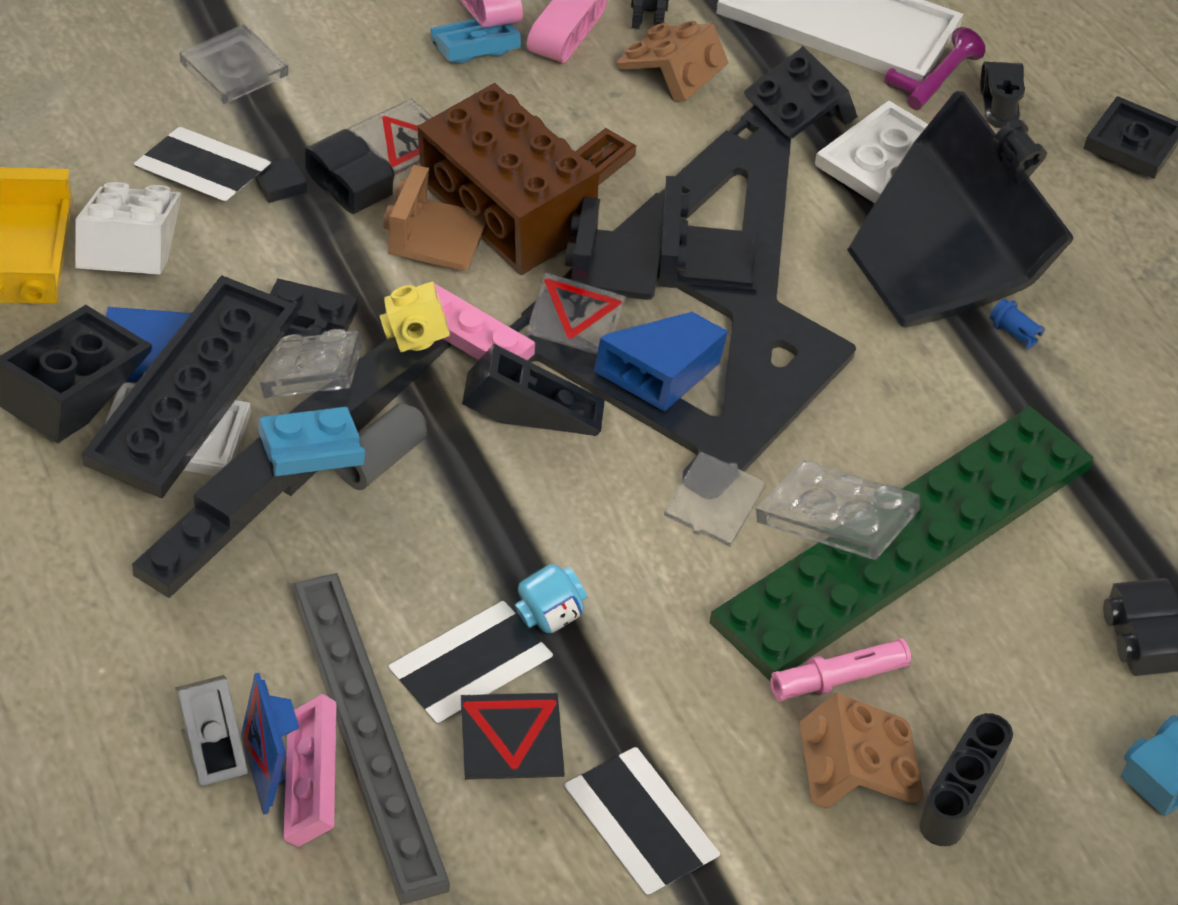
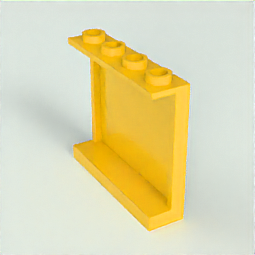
M0 167V303L58 304L73 202L69 169Z

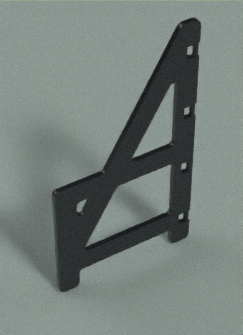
M755 106L749 109L729 131L726 130L676 175L682 177V193L689 194L687 218L732 177L736 175L744 176L747 179L742 231L759 232L756 292L675 285V288L729 317L732 321L723 412L721 415L711 416L682 398L678 399L664 412L594 372L598 350L577 337L567 338L548 290L521 313V317L510 326V328L517 332H520L526 325L535 330L528 337L535 342L534 355L528 361H537L546 365L695 453L697 456L683 471L682 485L693 494L709 501L717 500L849 364L854 358L856 346L852 342L777 300L791 140H787ZM745 128L753 132L748 139L738 136ZM665 188L659 193H655L614 231L654 236L661 239ZM659 261V268H658V275H657L658 278H659L660 261ZM573 268L561 277L558 282L571 285ZM556 288L569 323L572 325L578 319L576 318L574 321L569 319L571 316H574V304L568 299H563ZM574 294L571 295L570 298L573 300V302H576V300L579 298V295ZM584 296L580 304L582 305L589 298ZM592 299V302L589 303V304L586 306L585 312H586L593 304H595L593 299ZM774 348H783L793 353L795 357L786 366L777 367L771 362L772 350Z

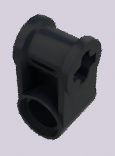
M984 61L982 64L980 92L983 95L985 118L988 123L995 127L1002 128L1014 120H1019V100L1024 97L1025 93L1023 63Z

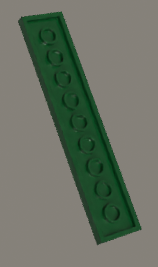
M1029 406L711 611L709 623L770 681L773 672H780L799 666L1090 469L1093 457Z

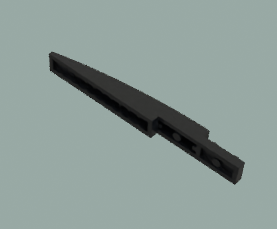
M387 339L323 385L288 414L347 407L359 433L452 344L444 339H440L423 350L413 351L410 349L400 352L396 339ZM261 437L257 438L194 494V508L132 563L133 576L170 598L282 492L292 496L317 471L275 476L273 463L269 462Z

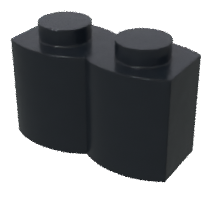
M342 129L305 148V169L320 187L330 191L337 203L347 212L356 214L393 195L395 175L391 164L386 159H381L377 154L371 152L366 141L361 136L355 135L352 131Z
M1162 578L1113 583L1109 598L1104 600L1103 613L1107 625L1113 626L1118 636L1117 651L1120 660L1127 662L1134 676L1178 672V599L1169 580Z

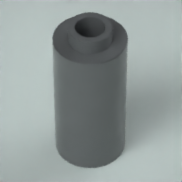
M403 403L395 405L359 435V444L366 451L364 465L336 468L340 477L354 489H365L426 438L427 428L424 415L416 407Z

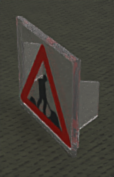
M411 98L349 127L348 130L357 136H361L366 141L371 152L377 154L381 159H386L391 164L394 175L420 163L417 126L429 120L432 116Z
M545 272L526 334L597 355L600 338L617 330L626 296Z

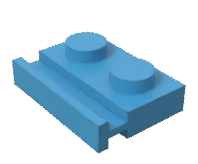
M476 19L430 28L431 42L433 44L437 43V49L449 62L465 63L471 61L476 56L486 54L500 56L508 53L511 49L521 48L520 32L512 24L484 29Z
M347 407L259 417L258 432L269 462L273 463L275 476L364 465L366 451L359 444L360 437Z

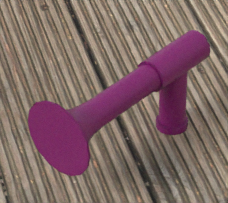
M959 27L953 31L951 36L954 45L951 53L922 82L901 74L894 68H890L885 76L884 83L910 93V96L907 98L908 105L915 110H919L966 58L979 60L984 56L986 52L985 43L977 32L970 28Z

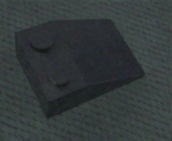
M84 305L0 355V407L51 440L60 443L91 422L152 352V344L88 305Z

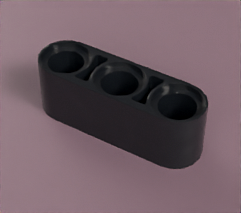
M983 713L976 716L971 721L932 785L919 823L920 832L930 843L938 846L956 844L964 835L998 777L1013 738L1012 727L1003 717L993 713Z

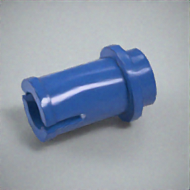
M1002 299L993 308L989 319L993 321V327L997 330L1004 329L1021 342L1025 348H1032L1039 341L1035 335L1042 336L1045 328L1017 309L1018 303Z

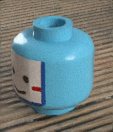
M550 564L519 583L518 593L521 601L514 605L528 628L537 625L545 633H554L583 614L584 606L582 601L588 597L578 577L569 566L562 569L557 564Z

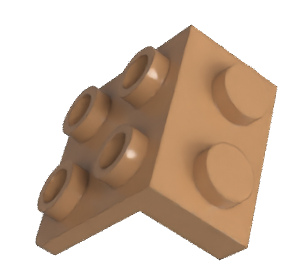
M688 21L679 26H669L668 23L655 25L647 31L648 35L644 39L628 46L625 49V54L616 61L619 70L661 67L674 101H686L729 64L714 23L697 24L696 21Z
M413 165L407 179H400L398 183L395 206L388 205L385 213L383 228L389 230L388 254L461 271L469 269L487 223L484 212L473 215L467 208L427 199L429 168Z
M835 693L799 722L812 804L828 809L858 785L912 804L923 798L924 793L912 730L904 718Z

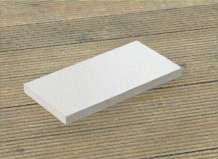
M719 0L716 14L883 74H887L890 68H894L897 72L919 82H922L932 72L951 42L953 31L961 26L963 18L962 13L925 0Z

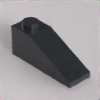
M493 344L467 372L462 405L499 423L597 436L601 432L605 399L496 344Z

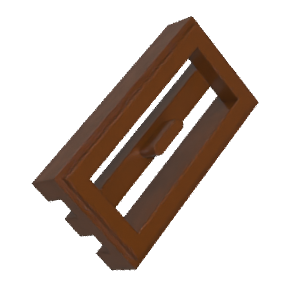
M605 128L575 152L584 160L591 158L590 162L593 163L599 174V186L635 157L637 145ZM612 142V144L608 146L605 150H601L608 143Z

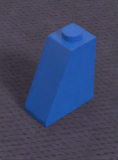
M689 312L608 333L600 338L594 372L665 412L720 364L728 331L694 312Z

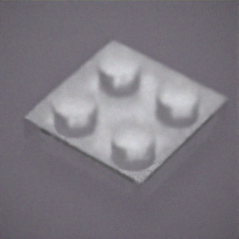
M333 329L324 332L322 335L302 337L301 335L293 334L281 338L270 353L260 381L264 398L350 388L362 349L359 330L345 332L341 329Z

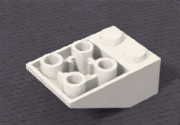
M109 182L104 184V187H99L76 218L75 268L161 274L168 262L181 202V193L170 192L169 187L162 185L147 186L145 190L129 189V185L122 182Z

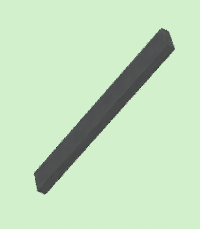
M338 573L292 583V594L327 695L336 701V721L400 905L448 893L450 891V882Z

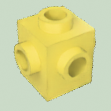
M433 281L417 287L413 285L403 286L394 290L390 296L384 297L386 313L380 315L381 323L387 339H396L400 352L410 349L413 351L423 350L430 347L435 341L450 336L447 318Z

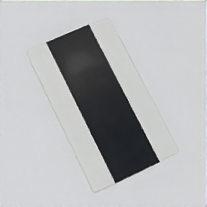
M183 127L175 129L134 162V165L223 201L231 198L271 164L266 159Z
M501 601L391 663L389 669L433 720L440 723L461 710V695L490 694L550 659L553 654L508 604Z
M636 747L564 784L567 791L647 895L720 856L717 848Z

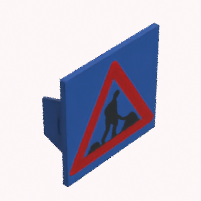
M255 673L241 737L264 815L268 814L269 808L273 806L277 786L286 780L282 768L286 754L282 737L298 730L299 725L291 699L270 696L265 679L261 680L260 673Z

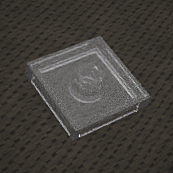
M244 24L180 52V63L223 104L288 76V64Z

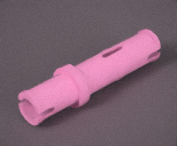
M899 638L892 642L856 650L825 660L823 657L818 656L809 659L806 665L773 672L772 678H770V685L773 695L778 702L812 692L822 695L830 693L832 687L869 678L900 668H907L910 665L909 662H911V652L906 641L903 638Z

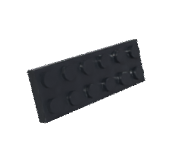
M221 275L81 453L83 465L162 499L298 317L297 305Z

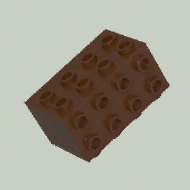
M493 83L417 126L420 166L429 168L428 190L442 203L467 208L473 215L484 212L487 223L481 239L520 275L525 274L565 250L568 241L576 242V238L570 237L573 212L581 213L584 197L598 198V171L593 163L584 160L572 150L565 139L557 137L550 131L538 116H533L521 106L514 95L507 94L496 83Z

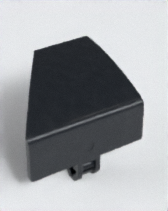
M956 91L951 95L913 142L847 249L899 325L904 328L958 315L1028 288L1044 274L1074 239L1072 233L1029 178L1046 158L1047 152L1041 144H1035L1028 134V126L1020 119L1008 123L996 134L963 91Z

